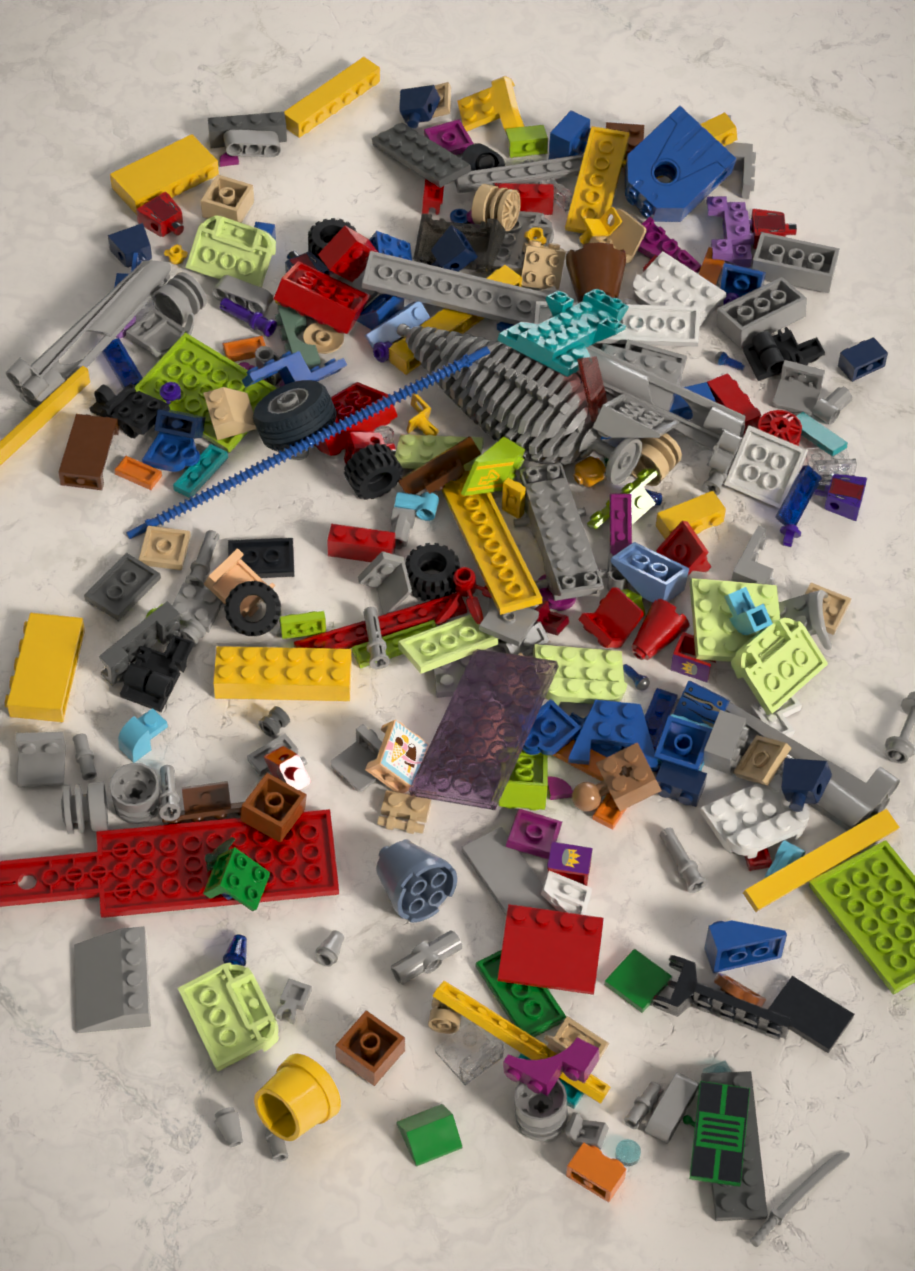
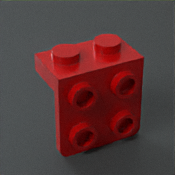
M612 587L594 613H582L578 620L584 625L583 628L588 633L598 638V643L605 648H621L642 619L644 613L619 588Z

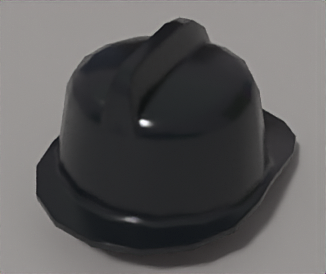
M474 143L468 146L462 155V160L470 164L471 171L505 166V161L500 154L481 143Z

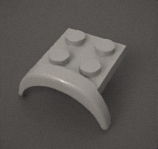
M154 309L126 331L127 338L149 351L153 356L161 359L185 332L189 335L192 334L194 314L190 313L188 315L186 325L182 327Z
M818 590L779 602L780 619L786 617L796 622L800 621L810 636L817 634L826 650L832 648L823 617V598L828 597L825 591Z

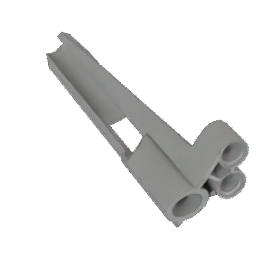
M143 261L31 365L19 357L6 371V376L13 387L20 393V398L27 404L37 408L80 367L84 366L87 368L148 303L153 293L170 279L171 265L164 261ZM93 331L105 334L80 361L66 365L59 363V359L84 332Z
M592 345L587 347L591 357L590 363L575 373L579 378L615 398L625 393L680 421L673 430L713 451L707 466L724 474L728 472L743 439L745 415ZM649 382L681 396L692 410V419H685L654 405L650 395Z
M729 702L725 712L745 718L746 727L749 728L746 746L741 748L740 751L742 757L756 735L787 743L791 747L788 754L795 759L827 761L832 777L819 803L810 805L846 831L860 824L872 812L878 814L883 811L890 801V795H892L900 783L898 778L882 767H879L865 783L733 703ZM777 770V772H776V774H775V775L780 774L781 777H782V775H783V773H782L781 771H779V770Z

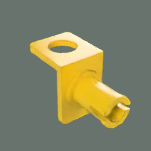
M610 207L600 219H584L583 222L587 230L579 237V240L582 244H587L592 236H610L622 223L615 208ZM610 215H613L615 218L612 226L608 224V217Z
M413 394L411 406L419 414L408 421L406 431L410 433L414 429L419 428L426 436H436L439 430L428 420L431 407L418 394ZM417 402L421 404L423 410L417 405Z

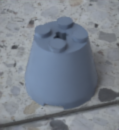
M408 839L399 841L390 847L385 846L380 850L376 872L394 910L400 917L408 919L409 922L413 923L424 921L439 912L438 907L448 896H453L457 886V873L446 860L419 847Z

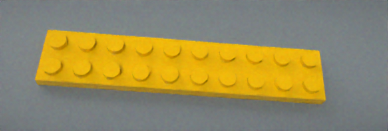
M470 471L463 473L460 479L445 484L441 491L500 615L542 604V596L491 493L467 496L461 494Z

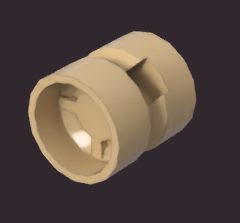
M433 997L428 1026L439 1033H456L460 1028L461 1014Z

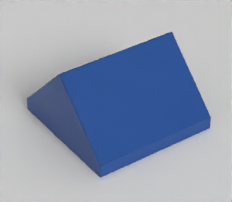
M385 293L380 294L363 309L357 322L373 330L404 308V298Z
M669 715L654 758L698 772L704 761V749L712 729Z

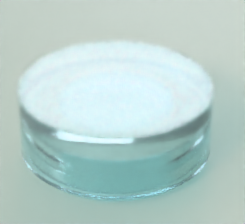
M629 1139L619 1142L615 1151L616 1159L624 1166L637 1164L641 1155L638 1143Z

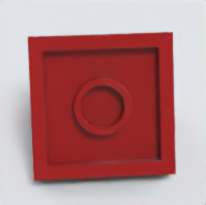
M682 520L656 549L657 553L689 568L688 576L692 571L707 573L712 567L706 556L709 553L688 521Z

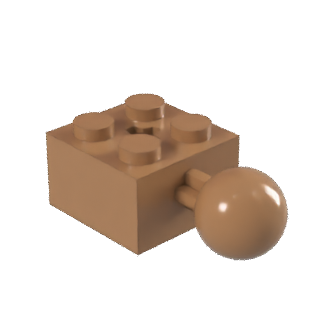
M637 742L597 762L596 764L604 781L596 785L591 782L578 784L573 790L572 801L579 810L588 812L596 809L602 797L611 793L617 807L622 811L662 790Z

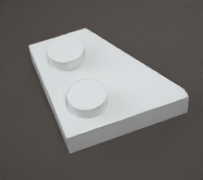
M548 871L541 895L557 911L585 915L593 888Z

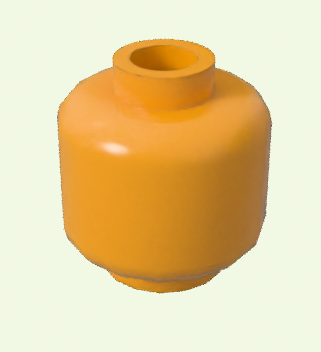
M589 456L575 465L573 477L578 485L582 484L590 488L604 479L606 468L599 458Z

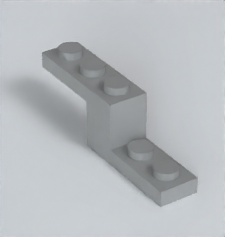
M733 142L724 147L737 158L733 170L742 171L741 198L749 199L750 191H754L755 179H751V177H755V166H752V164H755L756 152H753V144Z
M627 339L626 344L604 343L683 364V370L687 361L686 355ZM594 343L592 346L601 349L603 343Z
M758 525L733 570L732 582L774 584L775 579L772 578L774 569L757 562L759 557L758 551L763 550L767 543V538H765L766 528Z

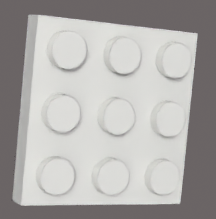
M748 426L724 485L777 508L784 509L808 450L755 427Z

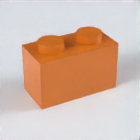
M583 1142L567 1165L566 1177L609 1203L625 1180L627 1169L619 1160L610 1159L596 1146H589Z

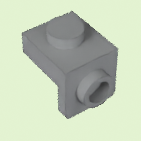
M573 1112L570 1121L566 1125V1135L575 1147H581L584 1142L601 1150L609 1127L605 1122L583 1120L579 1113Z

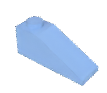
M416 301L399 310L368 332L365 337L372 348L377 342L384 343L389 341L392 343L402 337L397 334V328L400 324H406L412 329L428 320L430 316L423 304Z

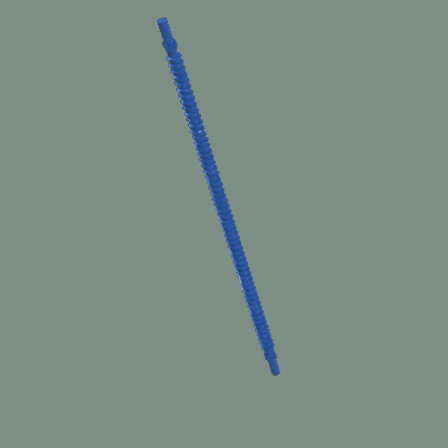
M485 346L470 355L465 354L460 360H453V364L448 363L447 367L443 365L441 370L437 368V372L432 371L431 375L426 374V378L421 377L420 381L416 379L414 384L410 382V386L405 385L404 389L399 388V392L394 391V394H388L387 398L383 396V400L380 401L378 399L377 403L372 402L371 406L366 405V409L361 408L360 412L355 411L354 415L350 414L348 418L345 416L344 420L339 419V423L333 422V426L328 425L327 429L322 428L323 431H317L316 435L312 433L310 438L306 436L304 441L300 439V443L295 442L294 446L289 445L290 448H284L283 452L279 450L277 455L273 453V457L270 458L268 456L267 460L262 459L261 463L256 462V466L251 465V468H245L244 472L240 470V474L237 475L235 473L234 477L229 476L228 480L223 479V483L218 482L217 486L212 485L211 489L206 488V492L201 491L200 495L196 493L194 498L190 496V500L187 501L185 499L184 503L179 502L178 506L173 505V509L168 508V511H162L161 515L157 513V517L144 520L145 523L126 532L129 539L145 533L148 526L157 527L160 524L163 526L164 522L167 521L169 523L171 518L175 520V516L178 515L180 517L181 513L186 514L187 510L192 511V507L197 508V505H203L204 501L208 503V499L211 498L213 500L214 496L219 497L220 493L225 494V490L230 491L231 487L236 488L237 484L242 485V481L246 483L248 478L252 480L254 475L258 477V473L261 472L263 474L264 470L269 471L270 467L275 468V464L280 465L281 461L285 463V459L291 460V456L294 455L296 457L297 453L302 454L303 450L308 451V447L313 448L314 444L319 445L318 442L321 441L323 443L324 439L327 438L329 440L330 436L335 437V433L341 434V430L346 431L347 427L352 428V424L357 425L358 421L362 423L364 418L368 420V416L373 417L374 413L379 414V411H384L385 407L389 409L391 404L395 406V402L401 403V399L406 400L407 396L412 397V393L417 394L418 390L422 392V388L428 389V385L433 386L434 382L439 383V379L444 380L445 376L450 377L451 373L455 375V371L458 370L460 372L461 368L472 366L473 362L490 354L488 347Z

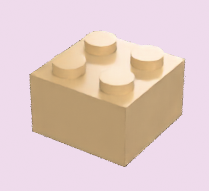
M217 174L201 199L202 217L209 219L214 215H218L242 223L254 203L253 185Z

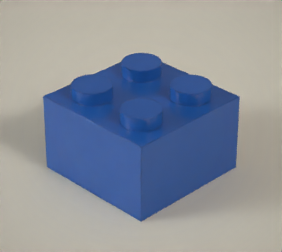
M570 110L550 132L548 160L582 155L585 152L591 130L590 119Z

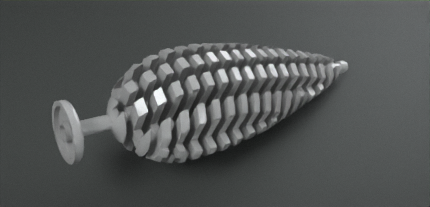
M406 324L398 326L397 334L406 338L409 349L414 353L413 356L422 363L421 365L424 369L429 371V375L432 374V371L437 372V368L443 369V365L447 367L448 363L453 364V360H460L465 354L470 355L485 346L488 347L490 354L476 360L470 367L461 368L460 372L458 370L455 371V375L451 373L450 377L445 376L444 380L439 379L437 385L445 390L444 393L453 399L452 401L476 425L479 423L481 429L485 433L488 432L493 440L499 441L506 437L524 448L525 452L522 458L525 460L547 465L555 463L566 465L577 462L589 456L593 451H596L609 459L606 467V478L612 484L623 482L636 467L642 452V442L638 438H626L615 448L601 440L602 436L597 433L598 430L593 428L599 415L600 407L592 392L589 393L588 387L584 382L580 383L581 380L575 373L567 377L503 343L487 340L484 337H474L472 334L466 333L463 336L459 332L451 331L450 333L449 331L437 330V328L433 327L423 328V326H415L410 329Z

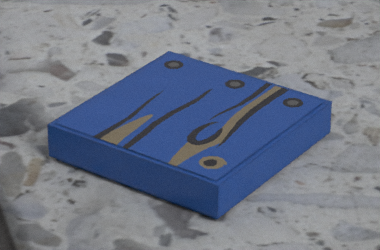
M688 681L673 715L683 716L688 720L704 723L713 728L719 711H726L730 700L692 681Z

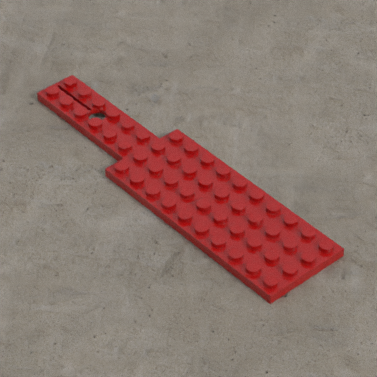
M327 809L303 812L281 842L240 821L241 818L96 831L97 852L0 861V907L100 897L101 918L239 905L241 903L234 898L227 900L223 897V894H219L211 899L203 894L218 855L234 847L270 872L260 902L339 895L331 811ZM24 876H33L37 880L33 888L26 890L18 885Z

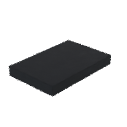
M293 538L228 540V557L238 548L244 554L241 560L260 578L295 577Z
M794 976L789 979L767 1009L791 1018L790 1030L827 1053L831 1051L855 1015Z

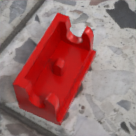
M425 179L422 215H428L429 208H435L436 215L440 213V205L443 204L444 186L439 188Z

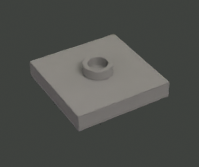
M494 603L479 625V631L519 647L538 619L539 612L527 607L500 615Z

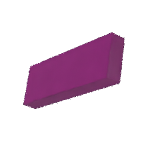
M632 494L609 495L610 553L613 556L632 544Z

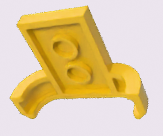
M507 76L491 81L492 87L457 100L462 124L466 131L499 118L505 132L507 128L525 127L519 113L513 89L515 84Z

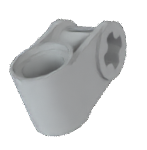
M261 346L255 352V365L260 369L269 360L274 359L275 362L280 360V357L267 346ZM277 373L266 379L270 384L276 385L281 376Z
M609 553L607 566L608 591L612 587H617L620 590L627 589L628 580L611 563L613 555Z

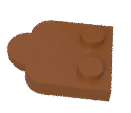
M718 973L713 981L726 994L762 1007L766 1001V998L726 974Z

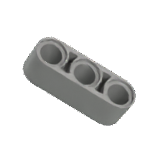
M229 130L223 135L226 152L231 156L276 157L281 152L278 135L273 131Z
M224 275L212 291L217 300L222 301L224 298H228L254 313L260 312L264 314L273 301V295L268 290L229 275Z
M677 1072L652 1114L645 1132L668 1144L696 1096L700 1083Z

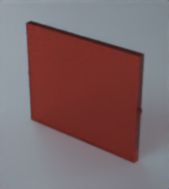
M597 356L577 359L592 422H595L599 415L598 408L601 410L602 406L608 402Z

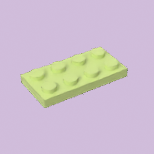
M400 435L395 457L402 468L417 469L467 437ZM472 437L482 455L483 438ZM478 457L464 465L466 471H471L474 461Z
M470 614L398 641V648L419 673L422 674L498 645V638L479 631L480 624H477Z

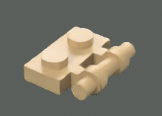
M386 790L381 814L388 817L379 816L377 825L385 826L389 830L396 828L406 830V833L414 834V832L423 834L425 825L419 824L417 821L427 822L431 799ZM397 817L408 819L409 821L398 820Z

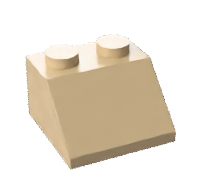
M225 387L204 393L217 440L256 429L253 422V410L247 393Z

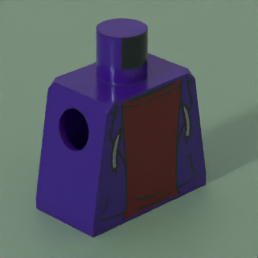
M834 474L830 485L817 483L815 495L826 497L824 508L827 511L857 521L867 478Z

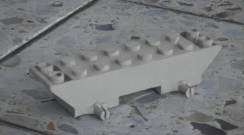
M555 463L519 469L521 484L526 487L524 508L526 517L513 519L515 528L528 526L532 531L533 537L537 540L546 574V579L534 581L537 588H548L553 595L554 601L597 594V590L604 589L602 578H608L607 569L598 570L580 517L586 516L585 507L577 509L562 464Z

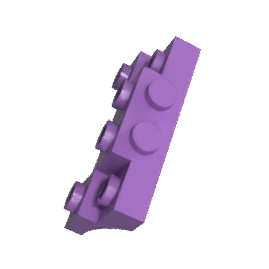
M707 196L708 216L723 218L724 239L711 240L712 259L725 260L738 266L751 268L752 254L750 245L754 244V233H750L752 230V219H749L745 202H727V196Z

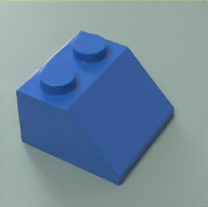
M724 263L720 289L725 291L726 295L728 293H736L739 297H742L764 286L766 272Z

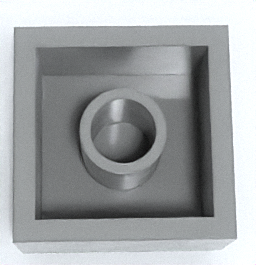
M722 710L719 711L704 749L705 766L727 774L731 773L732 768H737L741 757L739 755L741 748H745L748 740L749 728L746 727L745 718Z

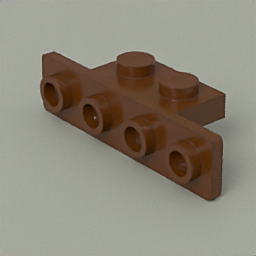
M469 436L403 476L398 482L404 492L416 495L425 488L429 494L438 492L448 482L460 479L463 473L466 472L464 465L481 455V452L472 437Z
M228 781L181 787L184 810H180L181 813L177 819L173 821L162 819V823L167 822L168 825L180 824L181 820L190 819L191 822H198L204 820V817L209 816L219 819L227 817L230 813L241 815V808L244 802L231 803Z

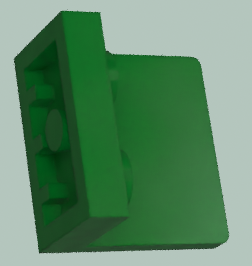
M234 847L218 855L203 894L211 899L219 894L227 893L249 910L255 911L258 908L270 872Z

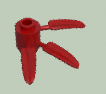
M461 567L454 574L457 595L454 599H449L435 620L437 625H442L454 614L460 605L458 602L460 596L469 597L466 599V604L477 624H481L484 619L479 600L473 594L477 589L481 590L482 595L492 598L486 585L484 587L477 585L473 570Z

